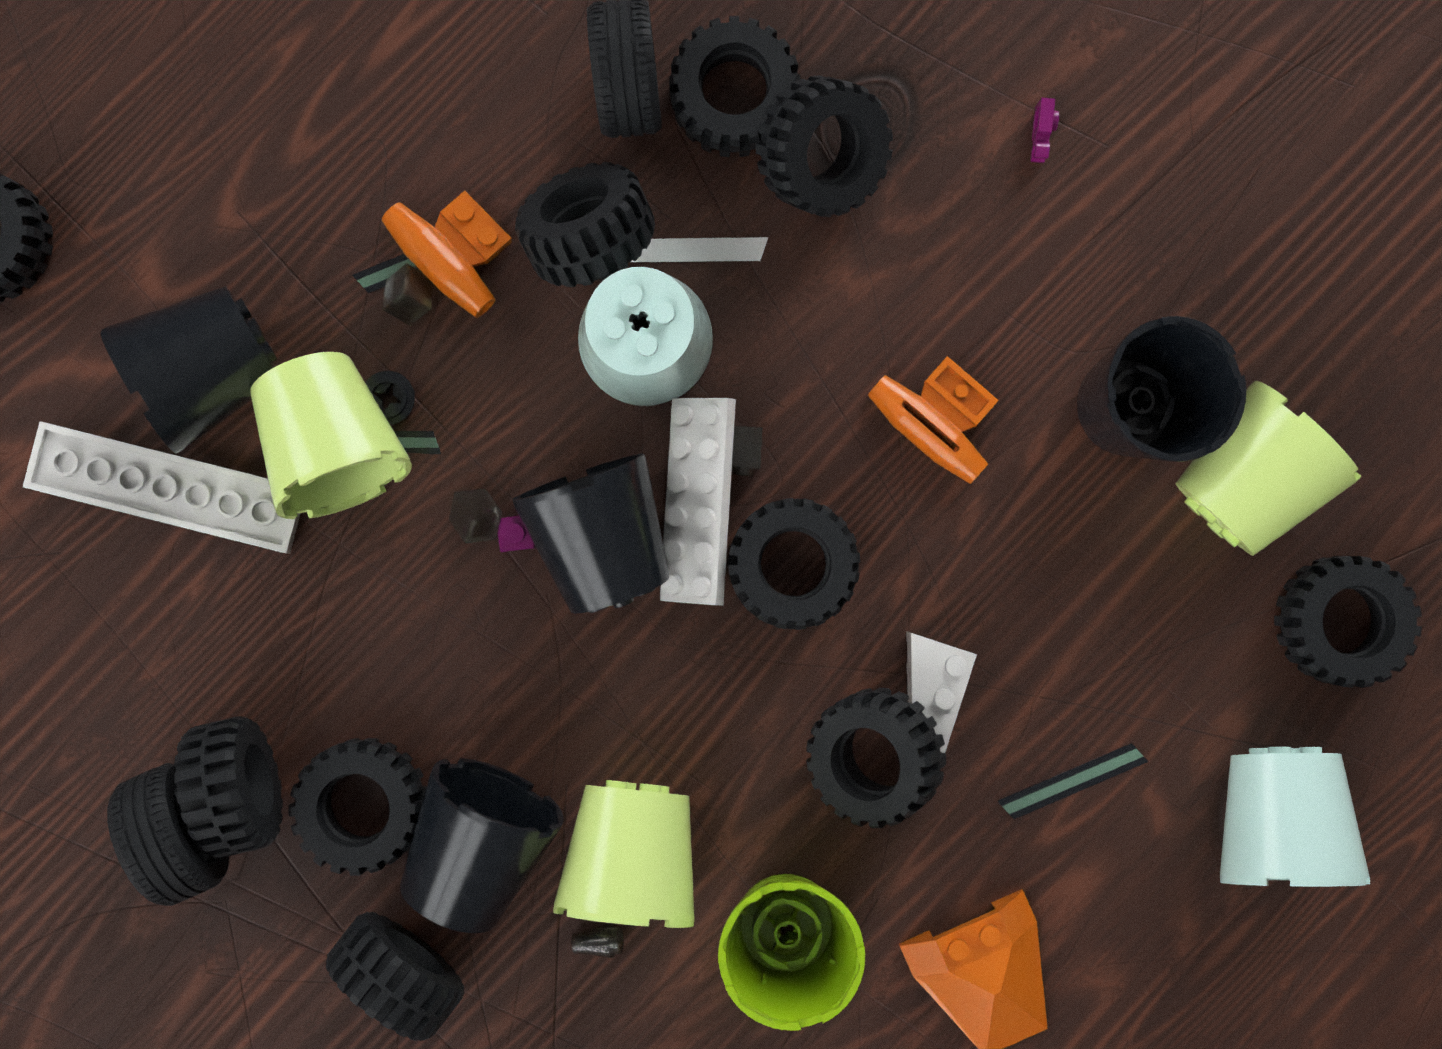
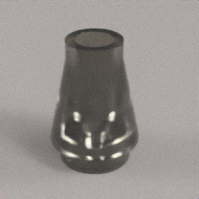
M610 923L584 932L573 933L571 939L572 951L574 954L614 958L616 954L623 953L624 937L622 928Z

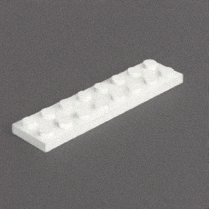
M41 421L39 422L23 483L24 488L286 554L291 552L300 513H297L298 517L295 519H285L277 515L273 505L268 478Z

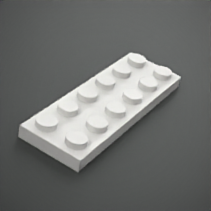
M672 398L663 540L669 579L661 585L660 601L724 606L736 399Z

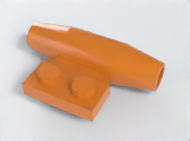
M463 191L440 211L435 227L401 202L394 204L385 212L381 221L407 258L445 296L475 318H479L492 307L496 299L474 267L491 262L512 243V238L466 191Z
M948 356L925 380L921 396L887 375H884L869 392V398L892 426L939 466L971 484L988 465L987 461L963 432L975 428L999 400Z

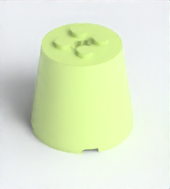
M320 352L301 356L270 369L253 383L250 389L273 505L278 516L285 519H295L298 517L297 513L307 512L309 518H316L337 513L365 503L385 493L384 485L393 479L395 482H401L410 473L412 463L408 454L348 355L340 352Z
M1254 381L1246 389L1244 412L1233 435L1216 451L1194 459L1175 483L1187 498L1184 503L1198 516L1201 515L1208 522L1207 526L1220 538H1224L1233 547L1238 545L1252 556L1361 478V475L1356 472L1358 467L1323 428L1305 412L1299 417L1284 406L1288 402L1286 397L1259 381Z
M606 780V787L585 785L555 898L553 913L563 914L564 911H567V917L649 927L650 919L665 920L664 927L668 928L693 927L694 897L689 796L669 794L670 787L640 783L639 790H636L637 783Z

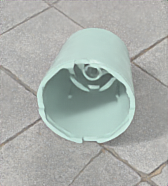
M631 267L610 275L595 289L580 321L578 345L586 371L595 384L606 394L627 404L654 406L682 396L698 382L710 360L713 334L707 310L691 288L662 271L648 267ZM642 317H645L649 327L647 329L641 327L638 332L634 331L635 326L632 322L635 319L641 320Z
M1322 747L1249 748V754L1231 755L1220 883L1269 886L1268 880H1290V886L1303 887L1363 886L1370 884L1369 871L1341 754L1322 753Z

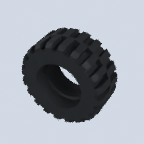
M729 16V22L721 23L720 18L710 20L709 28L704 30L702 26L694 29L692 31V39L690 41L684 39L679 46V55L673 57L671 75L669 76V88L675 119L678 125L686 130V136L692 142L699 141L701 149L709 153L712 149L720 151V156L730 157V152H739V157L749 156L750 150L756 149V142L761 141V134L757 132L760 122L765 123L768 115L765 114L767 107L770 103L774 105L777 103L776 95L784 88L792 90V82L800 79V75L797 73L798 63L795 55H790V45L785 38L778 40L776 38L777 31L769 25L765 30L759 28V20L749 18L748 23L739 22V16ZM730 61L743 62L753 66L762 74L766 81L767 91L763 102L754 110L739 115L725 114L714 109L707 103L702 91L704 77L710 70L719 64Z
M820 75L810 76L807 80L799 79L792 82V90L784 88L776 95L777 103L775 105L769 104L765 111V114L768 115L765 123L760 122L757 133L761 134V141L756 142V154L761 156V160L757 162L759 172L767 176L764 178V183L768 189L775 192V196L793 207L821 217H831L833 214L838 216L850 212V207L857 209L866 202L864 198L867 195L872 197L879 188L877 186L880 179L884 180L888 170L885 169L887 160L891 161L893 152L892 149H889V142L893 141L892 129L887 128L886 125L890 123L889 116L886 110L880 109L882 104L876 95L870 94L868 89L861 85ZM834 115L841 130V145L838 155L825 172L813 177L807 160L811 136L825 119Z
M603 162L601 165L589 163L585 167L579 168L577 166L571 168L569 172L562 175L559 173L552 177V180L548 183H542L538 186L537 191L534 194H530L525 199L524 205L520 206L516 217L515 231L533 269L541 279L556 286L576 287L577 284H582L583 286L593 284V281L598 279L603 281L614 272L626 269L628 263L632 260L636 261L642 255V249H647L651 242L655 229V218L638 178L632 171L622 165H614L611 162Z
M1 173L0 302H3L5 297L14 299L22 295L20 288L24 286L30 289L37 282L34 278L38 272L44 273L48 266L43 263L45 256H51L53 246L48 244V238L53 237V230L51 225L44 222L48 220L49 215L45 207L39 205V199L35 194Z
M793 498L771 502L754 511L735 534L728 562L732 586L744 607L764 623L782 629H806L807 627L821 625L832 616L835 617L854 594L853 589L859 580L860 573H858L859 563H861L860 552L857 551L855 544L857 542L855 536L849 531L846 526L847 523L841 516L838 517L832 512V509L824 504L820 505L808 499ZM790 531L802 532L814 538L821 546L826 560L825 573L820 583L812 591L800 596H787L775 591L766 582L761 568L762 554L768 543L779 534Z
M1332 556L1331 558L1314 560L1312 566H1303L1296 571L1297 579H1288L1283 586L1288 591L1286 596L1278 597L1276 606L1281 607L1280 616H1274V626H1281L1282 633L1276 635L1279 645L1287 646L1288 650L1285 651L1284 655L1290 662L1298 664L1297 669L1307 676L1314 677L1317 681L1353 688V686L1365 688L1373 686L1375 682L1383 683L1392 678L1391 670L1400 672L1407 665L1404 658L1406 655H1414L1417 649V645L1413 644L1415 636L1421 637L1422 627L1417 626L1416 617H1422L1420 606H1414L1412 600L1417 597L1413 588L1404 587L1402 584L1406 582V578L1398 571H1390V565L1382 561H1372L1370 557ZM1343 589H1353L1358 592L1366 601L1371 615L1370 630L1366 639L1358 648L1349 653L1337 652L1328 642L1323 630L1324 610L1330 599Z
M868 688L849 695L827 708L821 714V719L816 721L811 729V734L814 737L807 741L806 751L811 753V757L806 760L807 770L813 771L814 778L810 781L814 790L820 789L823 797L820 799L826 806L831 804L836 808L834 814L842 819L849 816L852 818L851 823L863 827L868 822L869 827L872 829L883 828L886 824L894 826L901 823L933 798L937 793L936 788L942 784L944 773L940 769L946 765V754L940 753V748L945 745L943 735H936L933 728L938 724L933 716L927 719L922 713L925 709L923 705L918 701L913 704L909 703V696L900 691L891 695L889 688H878L874 691ZM869 728L875 730L892 743L900 761V776L896 785L886 786L878 784L866 777L859 769L853 754V739L857 729Z
M243 716L211 722L189 729L181 737L182 740L177 746L178 754L175 756L174 761L176 766L174 779L178 793H176L177 801L182 809L181 816L183 822L188 826V834L191 839L196 841L195 845L197 848L204 851V854L220 859L268 847L281 830L279 825L283 819L281 814L283 799L281 798L282 786L281 780L278 777L277 762L274 761V753L271 745L267 743L265 733L260 731V726L256 722Z
M359 738L349 739L317 754L311 759V763L303 767L298 774L300 780L292 786L290 796L295 798L294 803L288 805V814L290 817L295 816L296 823L290 827L293 835L300 834L304 841L299 845L304 853L311 850L316 855L313 862L320 867L328 863L331 865L330 871L341 874L345 870H349L350 876H361L365 871H369L372 874L382 870L386 865L394 863L410 848L427 786H422L420 779L424 775L419 767L414 769L410 764L413 758L406 752L403 754L397 752L396 745L390 742L381 744L379 739L367 738L365 740H360ZM351 774L365 775L375 780L385 791L389 801L390 814L388 822L378 833L372 836H358L345 830L336 820L331 807L332 791L336 783L345 776Z
M365 912L358 915L327 954L326 969L329 971L332 981L338 984L337 987L342 993H345L356 1006L362 1008L368 1016L379 1021L382 1026L394 1030L400 1036H407L410 1040L424 1041L432 1038L462 1000L464 994V984L460 976L455 973L451 965L444 961L445 959L439 953H436L430 945L420 940L410 930H406L399 923L389 920L386 916H379L375 912Z

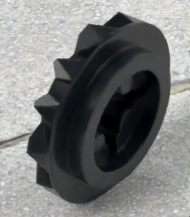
M381 371L372 375L365 382L390 425H395L407 419L411 410L415 407V391L406 377L394 371ZM390 389H393V396L397 397L401 403H390L388 408L385 409V402L375 395L376 393L387 394Z

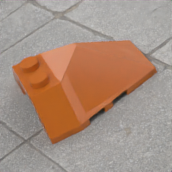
M1022 889L991 902L994 910L934 937L929 930L899 944L913 977L978 1049H1004L1048 1029L1037 920Z

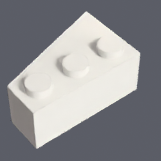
M906 631L908 702L913 704L918 701L925 707L922 713L927 719L933 716L938 724L933 727L936 735L942 734L945 745L940 748V752L945 753L977 654Z

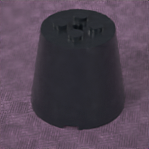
M227 286L107 326L100 332L104 346L130 394L136 391L139 392L149 408L143 414L163 442L174 453L187 448L252 400L250 389L253 383L261 375L274 368L273 362L278 360L242 298L236 300Z
M1169 316L1142 324L1124 337L1084 377L1077 396V412L1081 426L1094 444L1106 452L1119 456L1184 462L1214 452L1233 435L1241 421L1245 408L1246 380L1245 375L1241 376L1238 364L1233 356L1236 352L1219 332L1195 319Z
M643 453L622 457L585 469L587 476L570 482L567 481L566 476L526 491L512 500L514 508L571 613H594L612 605L614 608L626 606L634 602V597L654 591L656 587L669 579L648 464Z
M459 758L457 764H450L451 762L447 759H442L435 763L429 776L402 875L400 892L405 901L415 911L436 924L466 933L488 932L495 928L560 831L564 821L563 813L550 796H544L542 799L532 791L534 784L508 770L473 759Z

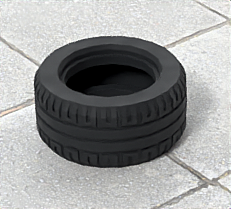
M606 0V2H593L587 8V30L601 134L609 138H618L620 135L623 138L631 137V135L642 136L643 133H646V135L655 134L662 128L649 2L646 0Z
M165 763L120 783L109 798L107 807L110 838L122 869L142 896L155 904L173 906L216 887L226 875L229 866V856L219 859L204 854V851L197 848L195 845L196 841L191 839L188 834V826L183 822L181 816L182 809L176 793H178L177 784H175L174 779L176 766L171 763Z

